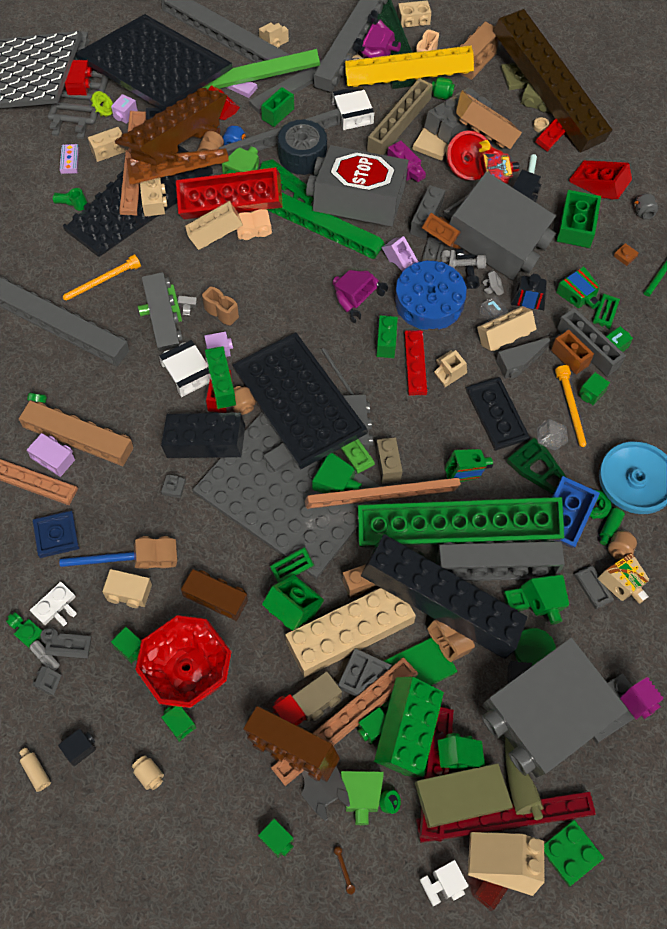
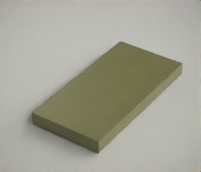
M499 764L419 780L415 783L428 828L513 808Z

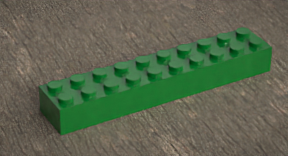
M562 497L358 505L359 546L361 547L376 546L383 534L402 545L564 539Z

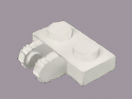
M60 582L30 611L44 625L55 618L64 627L67 622L58 613L64 608L70 616L74 617L76 612L68 604L76 596Z

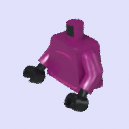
M372 10L371 14L367 17L370 23L374 22L375 25L372 24L364 41L357 38L353 45V50L356 52L361 51L363 58L389 56L391 51H400L401 43L395 41L394 32L381 20L377 19L378 12L376 10Z
M349 270L344 276H336L333 280L338 302L346 312L351 314L350 321L352 323H356V319L353 316L361 319L360 311L354 310L353 307L357 308L376 288H378L377 294L379 296H384L385 291L387 292L388 290L387 283H379V280L369 271Z

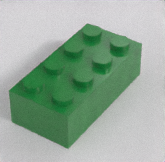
M396 677L374 762L405 776H424L444 694L443 691L415 677Z

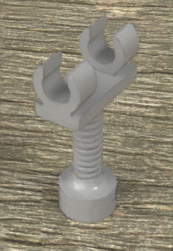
M445 250L441 253L442 261L450 262L449 266L454 269L455 266L474 265L478 269H486V255H478L476 259L459 260L456 259L455 250Z

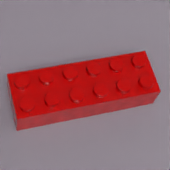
M277 168L176 180L178 214L183 219L200 218L229 201L238 213L283 207L281 179Z

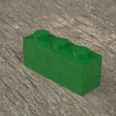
M224 347L206 349V361L217 409L235 406V393Z

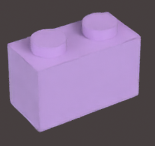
M42 433L27 449L31 459L59 477L75 461L72 454L73 451L68 446H62L52 436L47 437Z

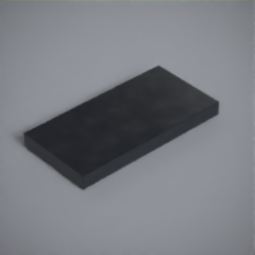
M500 377L466 387V392L495 451L530 439Z

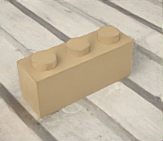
M229 201L185 227L188 237L199 250L226 234L237 230L243 224L240 215Z
M522 306L477 328L481 345L490 351H495L505 344L513 343L520 337L528 336L530 332L536 330L533 311Z

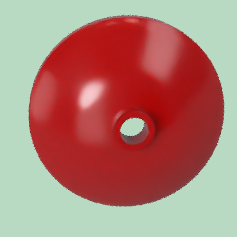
M475 131L460 132L452 138L447 147L448 165L452 172L463 180L475 181L481 179L478 158L485 152H479V149L482 148L479 142L487 140L482 134Z

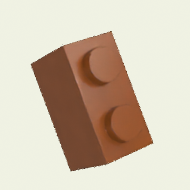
M567 330L555 339L551 350L576 375L590 365L594 355L570 330Z

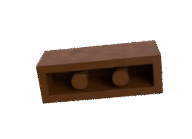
M192 569L181 588L183 597L235 621L238 620L248 602L245 590L240 587L233 588L220 578H217V580L211 578L203 570L198 572Z

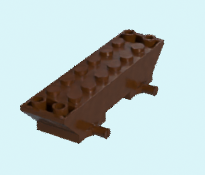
M199 88L193 94L187 95L183 100L177 101L173 106L167 107L163 112L155 114L153 118L145 120L143 124L133 127V130L128 133L122 134L121 137L115 140V144L129 151L131 159L156 166L164 161L176 162L179 157L174 154L178 152L177 145L191 136L201 138L207 131L220 134V128L216 127L220 125L219 118L227 95L217 90L211 91L207 90V88Z

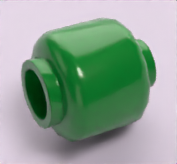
M438 77L436 82H432V91L435 98L447 100L449 97H452L455 84H453L451 79Z

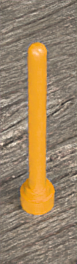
M134 254L128 257L126 263L65 293L63 299L68 301L128 269L136 270L140 268L141 264Z
M567 365L559 366L555 369L556 377L562 381L579 446L585 447L586 440L569 382L571 371Z

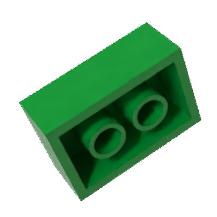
M573 190L567 191L557 242L586 248L591 247L596 232L601 196Z

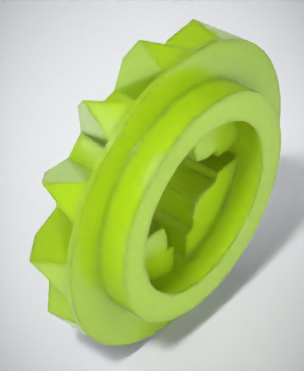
M101 91L93 93L90 101L93 103L92 107L96 109L95 112H99L100 116L104 115L105 117L111 115L113 103L109 96Z

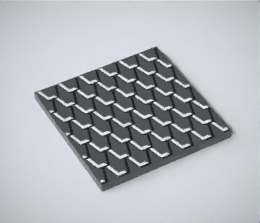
M71 31L0 39V108L58 103L82 37L81 32Z

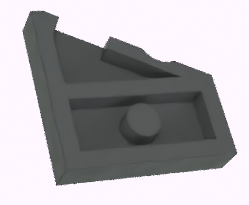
M355 648L338 687L347 693L358 696L388 671L392 665Z

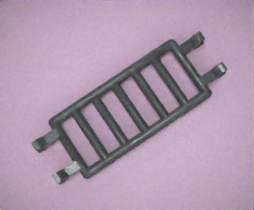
M81 32L82 37L76 52L89 45L90 40L87 39L88 32ZM92 70V77L102 78L101 83L90 82V88L98 89V91L104 93L109 78L98 71ZM62 90L58 103L52 104L48 113V118L53 120L49 126L50 129H53L52 135L59 136L62 121L78 123L75 128V132H78L77 138L84 139L87 124L95 123L98 112H95L96 109L91 105L60 102L61 97L90 100L92 94L68 95L67 91ZM57 109L91 112L90 117L56 114Z

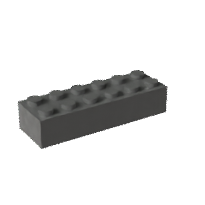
M528 540L523 543H515L514 541L494 543L487 541L483 544H475L474 542L454 544L447 542L439 545L436 556L437 565L465 581L530 580L533 578L556 576L560 574L565 565L562 542H555L554 540H546L544 542Z

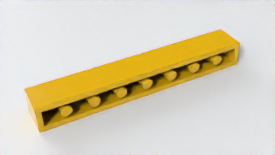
M472 45L345 61L347 85L357 87L362 84L373 85L378 82L389 83L395 80L405 81L407 79H421L428 76L437 77L438 75H453L454 73L466 74L474 71Z

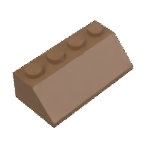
M463 90L461 91L456 114L460 117L459 121L465 125L471 124V128L478 133L482 131L487 139L491 141L495 139L496 144L504 148L506 146L511 149L522 132L511 121Z

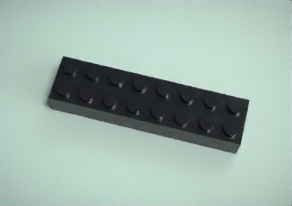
M383 534L376 544L361 577L504 659L517 649L528 616Z

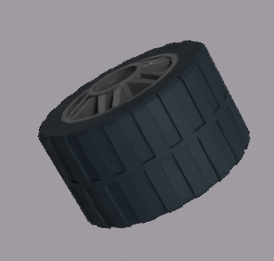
M306 119L295 120L285 124L278 134V157L280 164L289 172L298 175L314 173L317 157L325 158L327 154V133L320 124Z

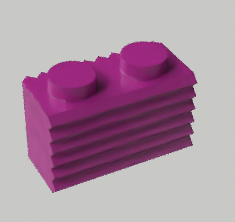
M646 677L632 686L620 699L636 720L641 716L645 720L661 708L659 703L663 700V696H660L661 693L658 692V689H655V685H652V681H649V678Z

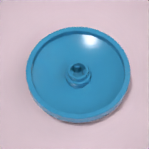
M626 442L617 445L606 454L600 466L599 480L602 490L612 503L625 511L635 514H650L660 511L667 506V455L663 451L643 442Z

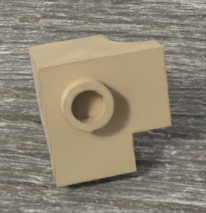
M269 23L259 28V38L278 48L289 41L288 29L285 26L282 27L279 23L275 25Z
M451 350L436 360L439 367L434 371V374L444 387L467 373V363L456 350L454 352Z

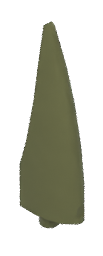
M505 736L507 777L515 812L517 815L532 813L535 820H540L543 818L541 810L544 808L537 788L529 774L524 776L511 761L509 753L514 750V747Z

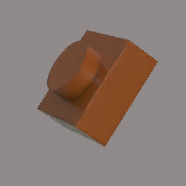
M625 243L615 252L614 257L628 266L639 253Z

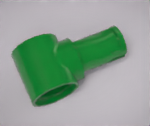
M73 188L66 194L54 193L53 202L55 204H67L68 206H73L78 211L84 210V205L88 203L80 188Z

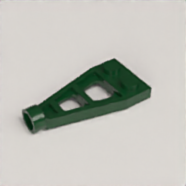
M535 437L507 459V463L519 475L551 494H554L556 488L546 480L553 474L559 479L563 476L566 477L548 449ZM538 460H543L549 469L544 475H539L530 469Z

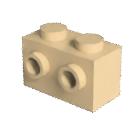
M119 127L88 137L91 152L97 162L126 152L124 148L115 144V140L122 135Z
M160 178L140 182L144 215L165 214L164 207H167L166 196L163 197V194H166L165 184H161Z

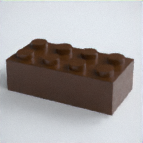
M256 706L243 728L248 735L247 739L253 743L252 746L261 752H264V750L270 752L271 756L280 762L283 759L289 762L290 767L299 772L301 769L309 772L308 776L316 781L322 779L328 782L340 760L331 743Z

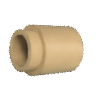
M146 755L142 756L132 765L133 773L146 790L150 788L154 790L162 784L164 774L151 758H148Z

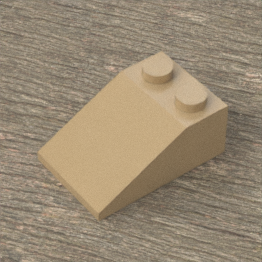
M471 832L468 875L533 896L544 883V841L524 834Z

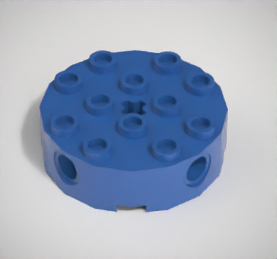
M427 260L414 263L406 268L397 280L395 303L398 314L408 324L419 329L447 328L456 322L463 312L467 287L460 273L444 262Z

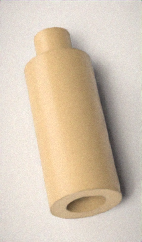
M27 748L22 749L19 752L22 757L20 763L36 792H39L48 787L51 782L35 753H30Z

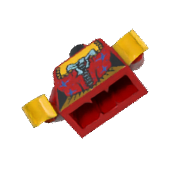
M488 140L479 142L482 145L479 152H485L478 158L481 178L487 171L508 184L509 180L513 177L512 172L519 171V163L510 162L509 155L490 146Z

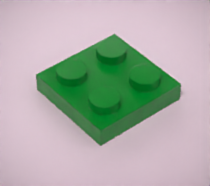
M575 820L544 844L545 857L568 887L572 886L604 859Z

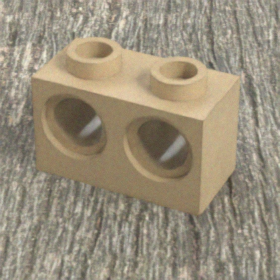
M428 0L398 3L397 16L400 27L430 25L431 10Z

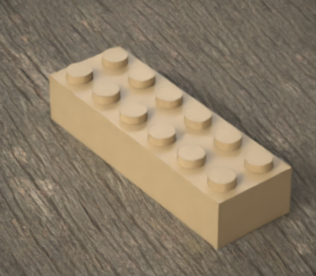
M380 588L285 634L286 643L305 678L353 654L355 648L361 650L413 624L416 615L408 603Z

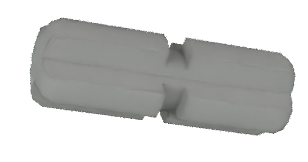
M38 640L30 645L31 651L40 659L45 667L54 671L59 668V663L52 655H45V647Z

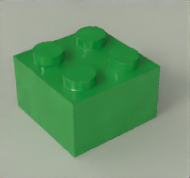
M292 575L272 586L262 605L269 613L283 622L287 628L294 631L315 617L324 599L299 578Z

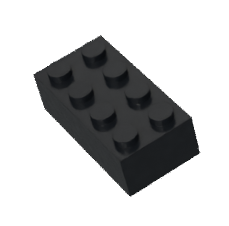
M167 414L161 447L167 458L241 457L245 433V423L242 414Z

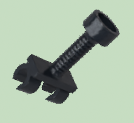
M463 248L456 249V259L467 260L477 258L474 254L464 255ZM466 265L468 277L465 279L467 289H476L480 286L479 278L475 276L474 267Z

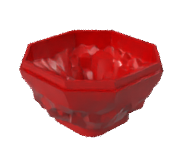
M177 615L141 640L135 670L159 704L191 708L219 690L227 681L231 650L207 619ZM190 666L188 671L183 670L185 667Z

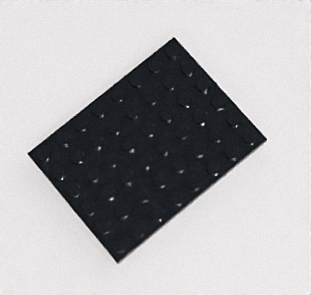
M146 14L76 52L78 60H88V65L163 111L233 69L232 63Z

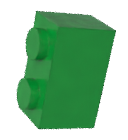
M281 87L261 105L262 120L275 127L294 110V94Z
M380 315L376 357L395 358L398 317Z
M458 733L447 734L446 738L438 740L440 767L466 771L485 766L482 741L474 740L472 736L460 737Z

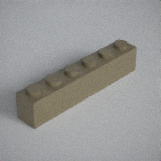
M420 78L414 83L368 136V152L380 155L386 153L388 147L397 140L431 100L433 84Z

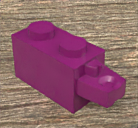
M402 141L388 147L387 156L409 160L406 181L413 178L419 182L426 177V173L421 167V160Z

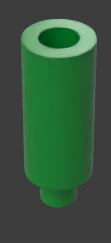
M618 508L611 509L600 533V543L607 546L613 534L618 531L625 516L622 510Z

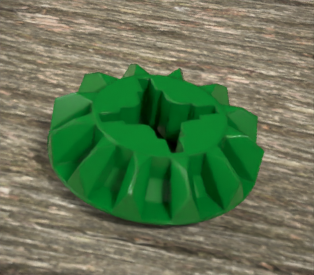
M595 490L600 493L596 502H600L598 508L593 509L590 514L593 520L596 518L602 519L611 510V501L603 492Z

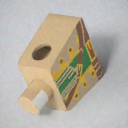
M632 553L606 569L597 578L622 601L632 595L641 604L649 597L642 589L649 581V578Z

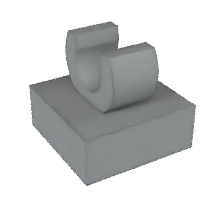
M495 271L488 273L489 279L484 280L483 284L489 287L485 288L484 291L487 294L493 292L497 295L503 294L504 290L500 277Z
M178 296V305L183 307V315H190V308H196V297Z

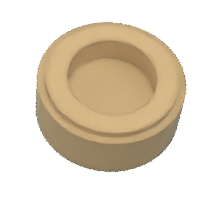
M537 118L534 120L533 128L535 131L543 133L550 125V122L546 118Z

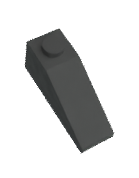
M545 338L498 352L496 362L504 379L509 377L516 378L547 350L550 339Z

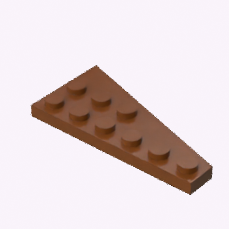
M226 148L176 153L174 155H178V161H164L157 166L126 158L130 185L229 161Z

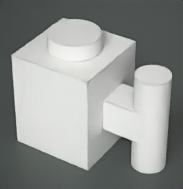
M455 860L433 872L437 882L432 884L428 876L420 879L432 906L441 902L437 895L438 892L442 891L445 899L452 897L454 901L465 895L464 889L469 887Z

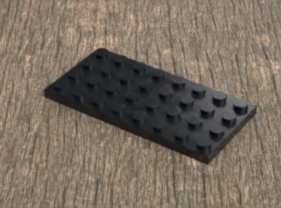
M296 332L232 365L245 387L250 389L258 407L300 470L368 434L366 426Z

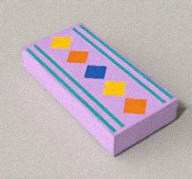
M78 144L62 145L61 174L78 173Z

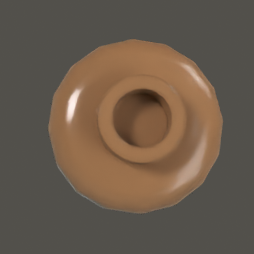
M241 386L235 387L236 405L232 406L234 412L241 413L242 415L250 413L256 404L250 389Z
M618 531L613 534L608 545V551L615 559L621 560L630 553L634 555L637 540L628 531Z

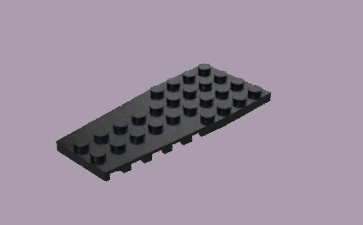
M177 145V146H178V152H177V153L188 152L186 149H184V148L181 147L180 145ZM210 166L172 176L161 177V184H165L166 194H163V197L166 196L167 207H164L165 211L177 203L176 180L211 176L213 169ZM124 170L117 175L115 182H109L106 185V190L103 193L98 192L95 195L96 199L91 204L86 203L84 210L80 214L75 213L72 216L73 220L68 225L63 224V228L68 234L98 257L159 216L144 215L141 188L139 191L137 216L120 215Z

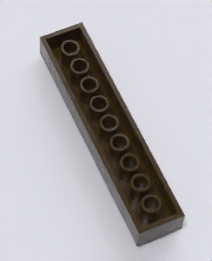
M525 9L499 18L493 30L494 34L553 116L561 124L579 152L581 153L605 142L612 132V128Z

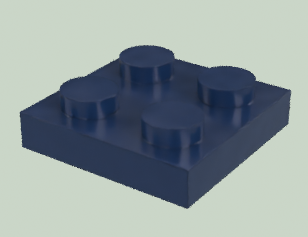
M72 511L33 519L39 558L80 549Z

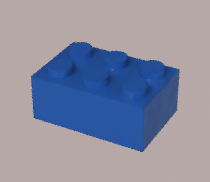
M564 476L560 479L552 498L562 497L564 539L555 541L562 542V544L570 548L576 547L598 499L599 492Z

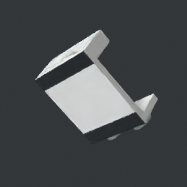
M363 85L332 92V104L337 105L341 112V126L343 130L374 123V111Z
M192 340L181 343L178 347L167 350L159 355L162 367H166L177 385V390L181 397L209 384L210 374L207 363Z

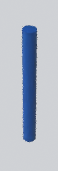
M134 552L60 559L59 563L60 567L128 561L134 560Z

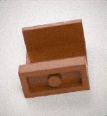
M430 213L422 229L448 246L460 249L461 247L454 242L461 231L450 225V222L445 218H439L435 214Z

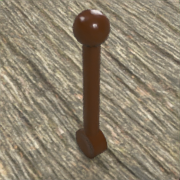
M336 846L334 854L338 856L347 884L346 892L350 895L354 894L355 887L351 885L341 854L342 848Z

